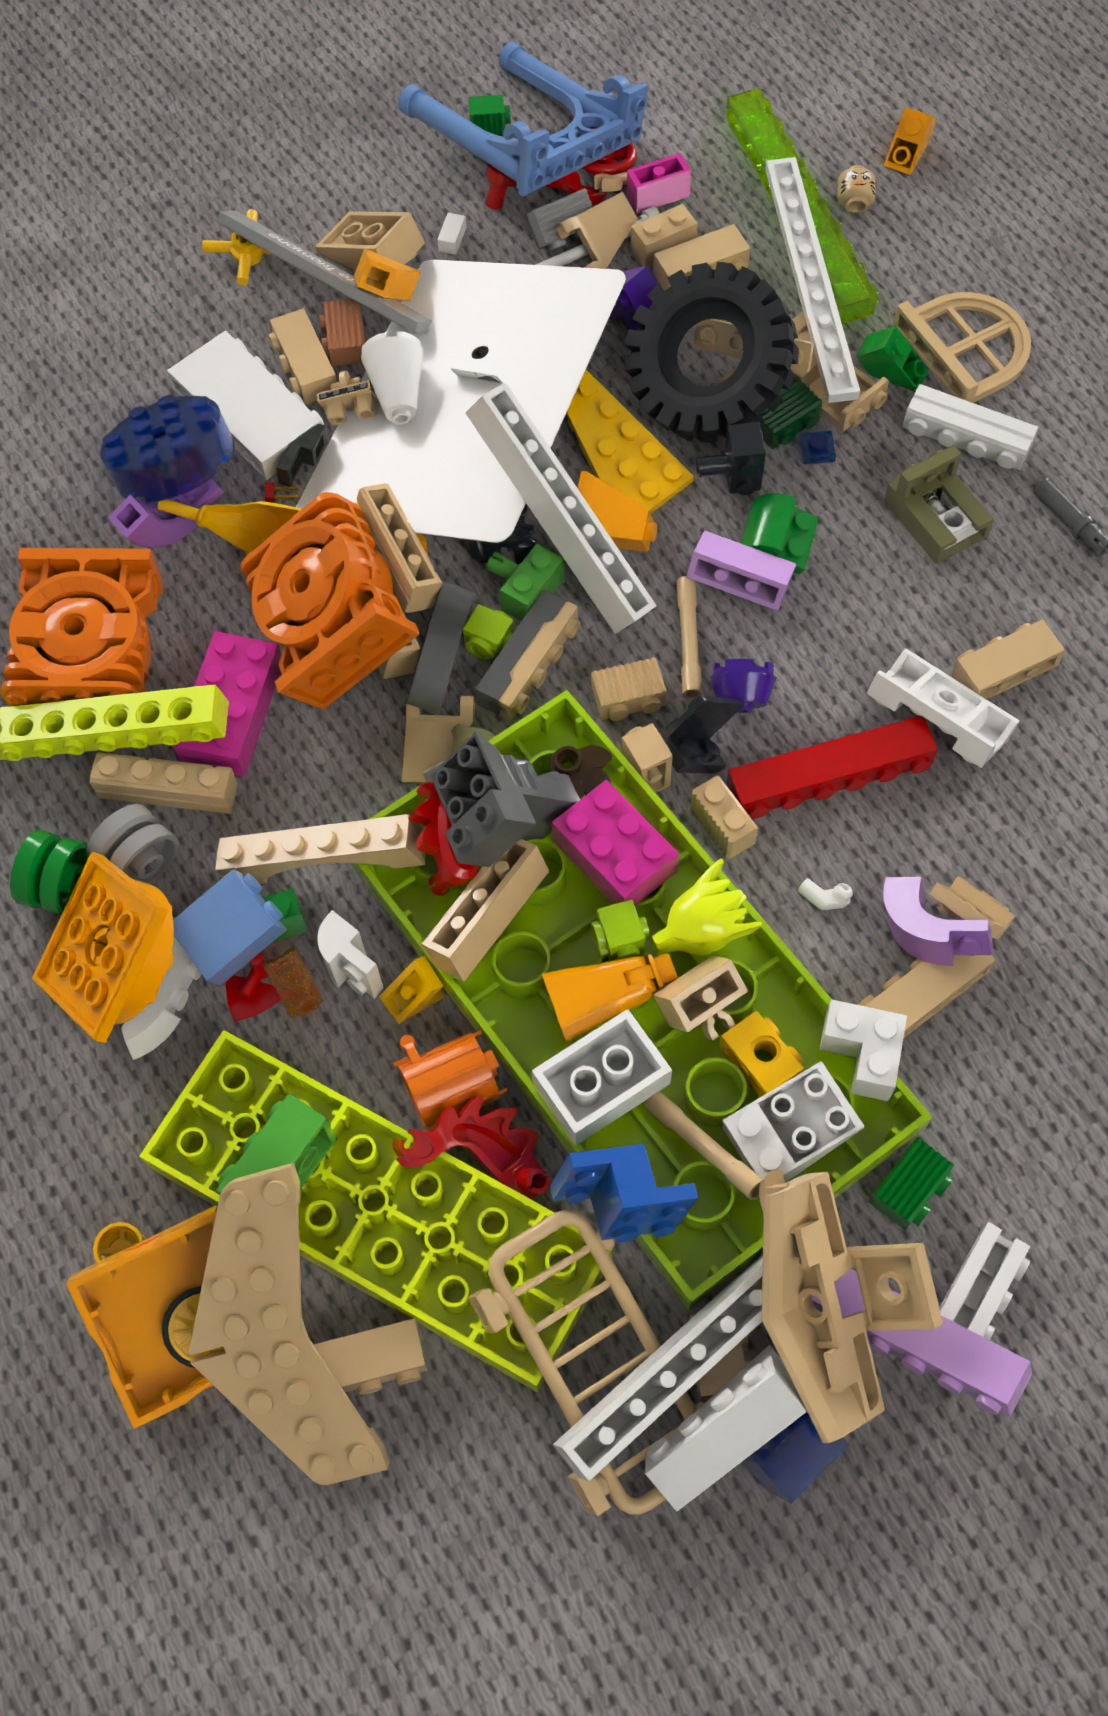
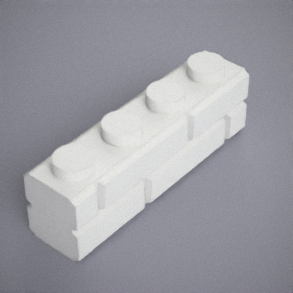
M919 384L907 408L902 426L915 436L924 435L933 438L946 447L955 445V447L967 451L973 457H984L997 462L1003 468H1014L1017 470H1021L1038 430V426Z

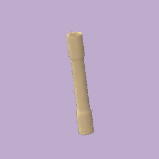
M682 576L676 581L677 603L680 610L683 664L681 668L682 695L684 698H697L702 696L703 692L698 654L696 581Z
M659 1091L646 1100L645 1108L667 1128L673 1129L725 1175V1178L747 1198L755 1200L759 1197V1186L762 1178L713 1140L667 1096Z

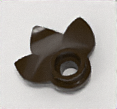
M589 745L579 750L571 746H564L553 753L550 759V768L552 772L556 771L560 774L569 775L581 800L584 795L586 796L606 779L611 783L610 778L602 768L611 761L612 754L596 745ZM565 762H570L574 766L571 768H564L562 767V764Z

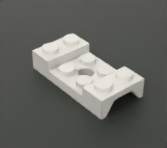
M908 649L903 650L886 674L881 670L877 672L866 693L874 698L879 705L889 708L894 712L905 704L916 715L925 717L936 724L944 733L953 735L957 738V741L952 749L959 753L964 760L976 764L980 768L1009 740L1019 723L1018 719Z

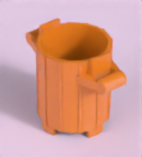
M481 1030L473 1034L471 1032L421 1055L418 1054L415 1048V1040L411 1035H404L400 1039V1048L406 1053L407 1057L394 1062L393 1066L394 1069L399 1068L409 1096L426 1129L424 1132H429L435 1128L442 1110L446 1107H453L458 1114L473 1096L483 1098L481 1105L483 1107L508 1093L507 1088L499 1091L494 1077L498 1076L496 1068L499 1067L493 1051L481 1050L475 1039L482 1035Z

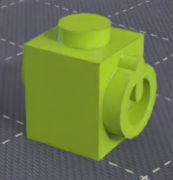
M478 604L463 628L464 644L468 652L481 660L496 659L514 633V619L510 618L503 611H494Z
M632 899L598 908L597 921L591 922V930L597 950L601 956L607 954L609 961L630 956H640V953L645 952V942L647 938H650V932L645 917H638Z

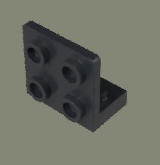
M699 696L689 703L688 709L679 718L667 725L666 731L661 737L673 755L672 766L677 773L716 774L726 766L720 755L719 747L710 738L744 706L741 699Z

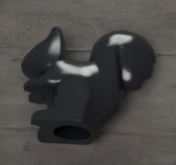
M527 504L524 506L513 533L506 540L498 543L467 540L466 549L472 559L487 563L489 558L493 557V553H501V548L503 547L513 549L516 563H522L534 546L538 544V541L532 537V532H530L534 530V525L523 523L525 517L522 515L527 511Z

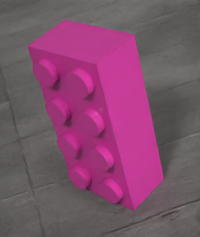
M214 631L194 687L216 685L228 699L225 738L212 739L209 742L187 741L173 745L180 762L212 765L214 768L217 766L231 767L234 775L245 777L276 687L274 681L279 678L281 672L278 666L281 657L278 643Z

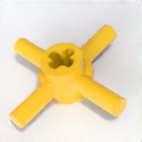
M253 209L247 210L246 216L257 222V211ZM234 232L232 233L231 241L203 240V253H231L232 257L239 262L236 282L241 286L248 284L250 267L258 264L263 254H271Z

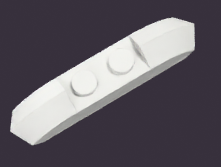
M175 937L173 938L172 947L174 955L173 964L166 971L155 1001L152 1004H148L136 1017L125 1022L121 1028L125 1043L133 1060L154 1050L174 1031L181 1020L174 1013L176 1010L181 1011L184 1008L189 996L187 989L193 979L198 980L202 975Z

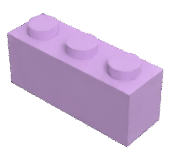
M704 530L693 552L686 577L778 611L789 587L796 564Z

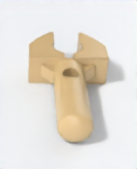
M627 172L615 175L601 173L594 176V190L602 188V192L622 190V185L627 184Z

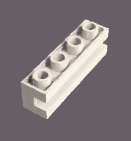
M990 1222L981 1229L939 1307L942 1316L990 1340L995 1330V1327L990 1325L992 1318L996 1312L1001 1315L1003 1314L1013 1296L1012 1293L1007 1291L1012 1280L1020 1281L1030 1264V1261L1025 1258L1030 1246L1017 1238L1013 1242L1007 1240L1000 1235L1002 1229Z

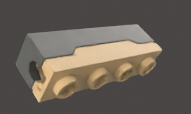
M543 590L476 686L477 705L499 716L501 715L509 721H512L516 713L522 714L530 700L528 695L534 687L538 689L543 684L549 664L551 662L555 664L560 659L566 639L574 638L580 627L578 606Z

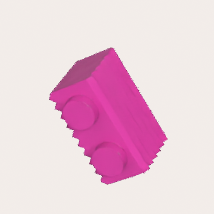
M672 154L671 157L666 156L665 159L661 158L660 161H650L649 164L645 163L644 166L639 165L638 168L634 167L633 170L628 169L627 199L636 214L650 207H659L690 196V174L692 173L682 154Z

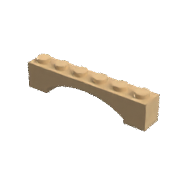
M406 814L220 838L215 871L223 877L232 869L244 875L250 873L259 884H265L268 881V877L277 873L318 864L366 863L386 865L392 869L425 865L426 853L417 850L416 839L424 828L419 823L409 821L408 817L410 815Z

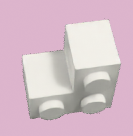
M831 999L825 1016L819 1050L857 1058L850 1093L889 1101L896 1086L907 1015Z

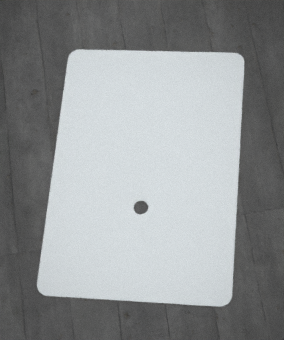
M427 260L422 262L418 269L421 271L410 301L402 300L401 303L431 319L429 329L423 332L412 333L391 321L386 331V337L397 336L396 331L414 335L421 342L423 358L416 416L406 424H395L385 417L379 402L375 403V415L365 419L358 418L355 414V408L346 410L347 421L337 426L296 507L304 508L318 494L323 492L337 493L355 503L357 502L356 498L360 488L387 483L405 513L407 522L411 524L415 533L491 543L502 542L509 538L515 529L526 502L465 414L482 395L503 383L457 376L450 368L497 375L503 382H506L551 448L625 283V274L620 270L450 260ZM484 346L489 349L488 354L484 358H472V353L476 348ZM365 372L362 382L370 380L367 372Z

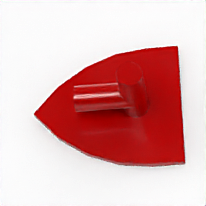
M259 953L250 961L252 968L246 978L233 975L226 981L227 1004L234 1022L254 1017L272 1008L290 991V989L260 982L270 974L262 953Z

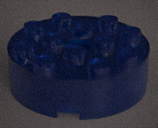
M170 394L163 396L157 403L147 407L139 406L132 409L128 413L129 417L120 422L109 434L103 437L100 449L101 459L121 496L127 498L131 494L135 498L144 497L146 502H155L185 494L209 481L218 474L215 468L222 461L229 462L234 452L235 443L220 408L215 401L207 396L175 397Z

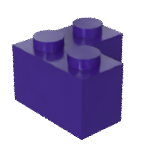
M647 265L622 271L625 274L626 280L609 319L622 317L627 325V331L628 329H638L639 325L632 318L639 306L642 305L649 309L653 303L647 295L658 283Z

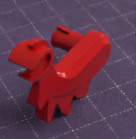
M488 164L485 175L491 183L485 204L491 209L498 210L499 208L501 210L504 206L507 187L516 186L517 182ZM576 171L543 186L565 190L569 195L585 188L592 207L604 202L607 192L599 193L598 189L594 190L593 187L580 184L579 174Z
M423 782L416 792L428 800L422 802L411 813L408 820L426 826L416 839V848L419 851L434 856L439 870L429 878L428 886L433 885L437 881L430 890L438 896H444L454 885H467L476 876L480 868L478 865L457 862L445 834L452 827V824L434 783Z
M473 1096L458 1114L453 1107L444 1108L435 1128L429 1132L408 1129V1134L413 1137V1144L410 1148L406 1149L404 1147L402 1139H393V1150L398 1156L396 1160L404 1167H421L434 1160L443 1151L455 1146H463L493 1179L529 1199H533L538 1194L545 1192L550 1186V1176H544L547 1172L541 1168L540 1164L531 1154L539 1137L538 1133L529 1128H509L510 1122L517 1114V1109L514 1107L495 1108L479 1115L483 1098L480 1096Z

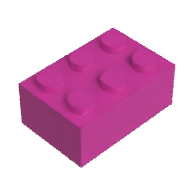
M607 779L552 821V841L612 904L632 899L636 906L678 872L679 853Z

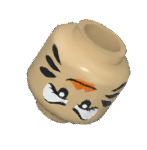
M854 165L840 174L838 177L837 194L840 206L845 208L847 212H864L875 201V175L871 170L861 165Z

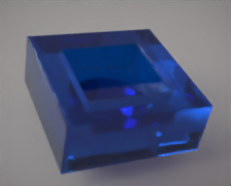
M832 431L804 432L800 434L803 464L835 462L836 453Z

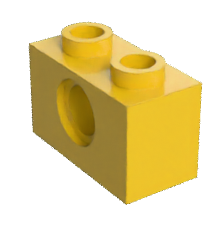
M756 1010L721 1035L719 1049L729 1061L740 1068L746 1082L760 1098L804 1071L802 1066L804 1062L794 1047H787L779 1038L780 1032L774 1022L768 1017L763 1018ZM758 1050H767L774 1059L768 1062L760 1061L754 1053Z

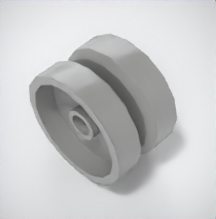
M132 804L115 811L99 825L87 844L86 855L89 858L92 852L102 854L130 878L151 884L172 865L178 854L179 842L177 837L166 826L159 824L157 818L145 806Z

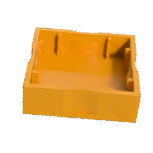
M217 1205L71 1275L66 1283L90 1336L104 1354L110 1379L134 1429L188 1403L198 1393L213 1386L196 1368L187 1367L178 1362L169 1353L162 1337V1322L166 1310L178 1295L188 1289L202 1286Z

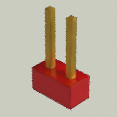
M265 482V502H275V499L299 498L298 495H275L276 490H299V486L275 487V482Z

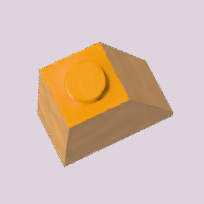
M581 471L577 488L617 548L648 552L650 542H654L657 536V523L654 522L650 511L591 473Z

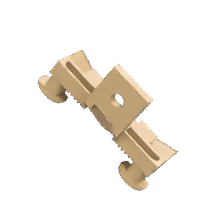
M771 1170L762 1178L759 1186L760 1204L764 1214L762 1322L822 1442L831 1443L845 1437L885 1411L866 1331L932 1330L943 1325L924 1243L846 1247L828 1172L804 1174L785 1183L783 1171ZM855 1268L865 1310L842 1317L834 1282L849 1270ZM889 1278L894 1279L898 1283L901 1290L900 1296L891 1291ZM812 1295H815L821 1301L822 1312L814 1307Z

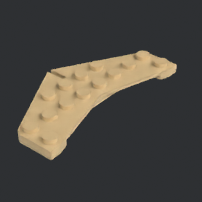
M294 1163L233 1179L221 1191L188 1356L224 1346L223 1350L194 1357L191 1364L312 1481L320 1485H330L385 1471L388 1469L390 1462L383 1442L373 1427H367L308 1337L301 1310L298 1214L300 1181Z

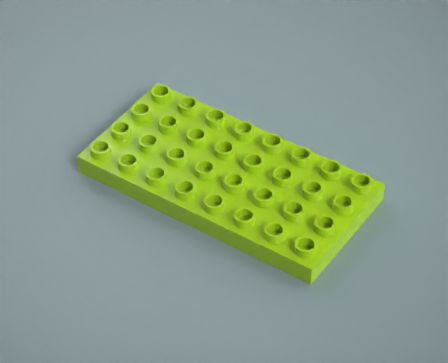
M565 690L488 742L494 745L501 755L506 756L510 754L515 759L530 761L537 775L552 772L550 759L555 751L564 746H571L579 750L589 745H596L612 754L611 761L602 768L610 778L611 784L679 853L678 872L635 906L638 917H645L650 932V938H647L645 942V952L640 953V956H644L646 959V955L651 954L654 958L659 955L652 948V936L667 927L668 915L674 902L690 889L715 862L570 692ZM565 762L562 764V767L564 768H571L574 766L570 762ZM418 786L369 819L411 815L427 798L417 794ZM552 831L544 839H531L527 841L537 845L548 867V874L464 982L437 969L422 943L469 883L463 886L454 885L444 896L434 894L430 888L437 881L433 885L428 886V880L439 869L434 856L427 853L425 865L392 869L386 865L349 863L419 957L425 956L443 984L444 990L476 1032L481 1030L482 1035L480 1037L493 1051L495 1057L568 1153L644 1144L657 1188L694 1183L698 1199L677 1226L675 1232L664 1237H654L652 1233L644 1234L634 1239L688 1311L763 1254L764 1214L760 1198L758 1197L755 1200L747 1198L725 1178V1175L673 1129L667 1128L645 1108L646 1100L575 1146L533 1086V1069L606 1023L604 1022L594 1029L565 1042L543 981V973L609 961L607 954L601 956L597 950L591 930V922L597 921L598 908L612 905V903L552 841ZM722 870L720 871L717 879L715 880L718 881L727 879L730 881V879L724 874ZM730 881L725 891L738 890ZM746 899L739 907V909L745 907L747 909V914L744 915L745 920L741 924L761 921L762 926L749 935L730 941L725 947L709 955H695L683 951L669 952L678 978L712 955L731 959L748 992L722 1010L732 1017L735 1024H738L756 1010L763 1018H770L780 1032L779 1038L787 1047H794L802 1057L804 1071L821 1061L823 1062L863 1123L864 1128L790 1180L804 1174L828 1172L835 1199L924 1131L932 1119V1115L898 1076L895 1089L889 1101L850 1093L857 1058L819 1050L825 1016L831 997ZM654 997L630 1009V1013L672 1069L670 1085L660 1091L734 1158L742 1161L723 1130V1119L759 1099V1097L746 1082L740 1068L729 1061L719 1049L721 1035L727 1032L729 1028L723 1027L721 1020L712 1016L715 1020L714 1030L719 1037L710 1040L706 1038L701 1024L689 1032L670 1027ZM758 1050L754 1053L760 1061L768 1062L774 1059L767 1050Z

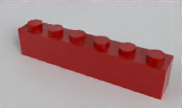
M917 716L728 769L726 784L750 818L757 819L765 816L769 810L782 807L784 810L793 809L807 799L825 800L839 790L856 791L863 788L868 782L878 779L880 782H888L895 779L900 773L910 770L912 773L923 772L933 764L938 748L924 717Z

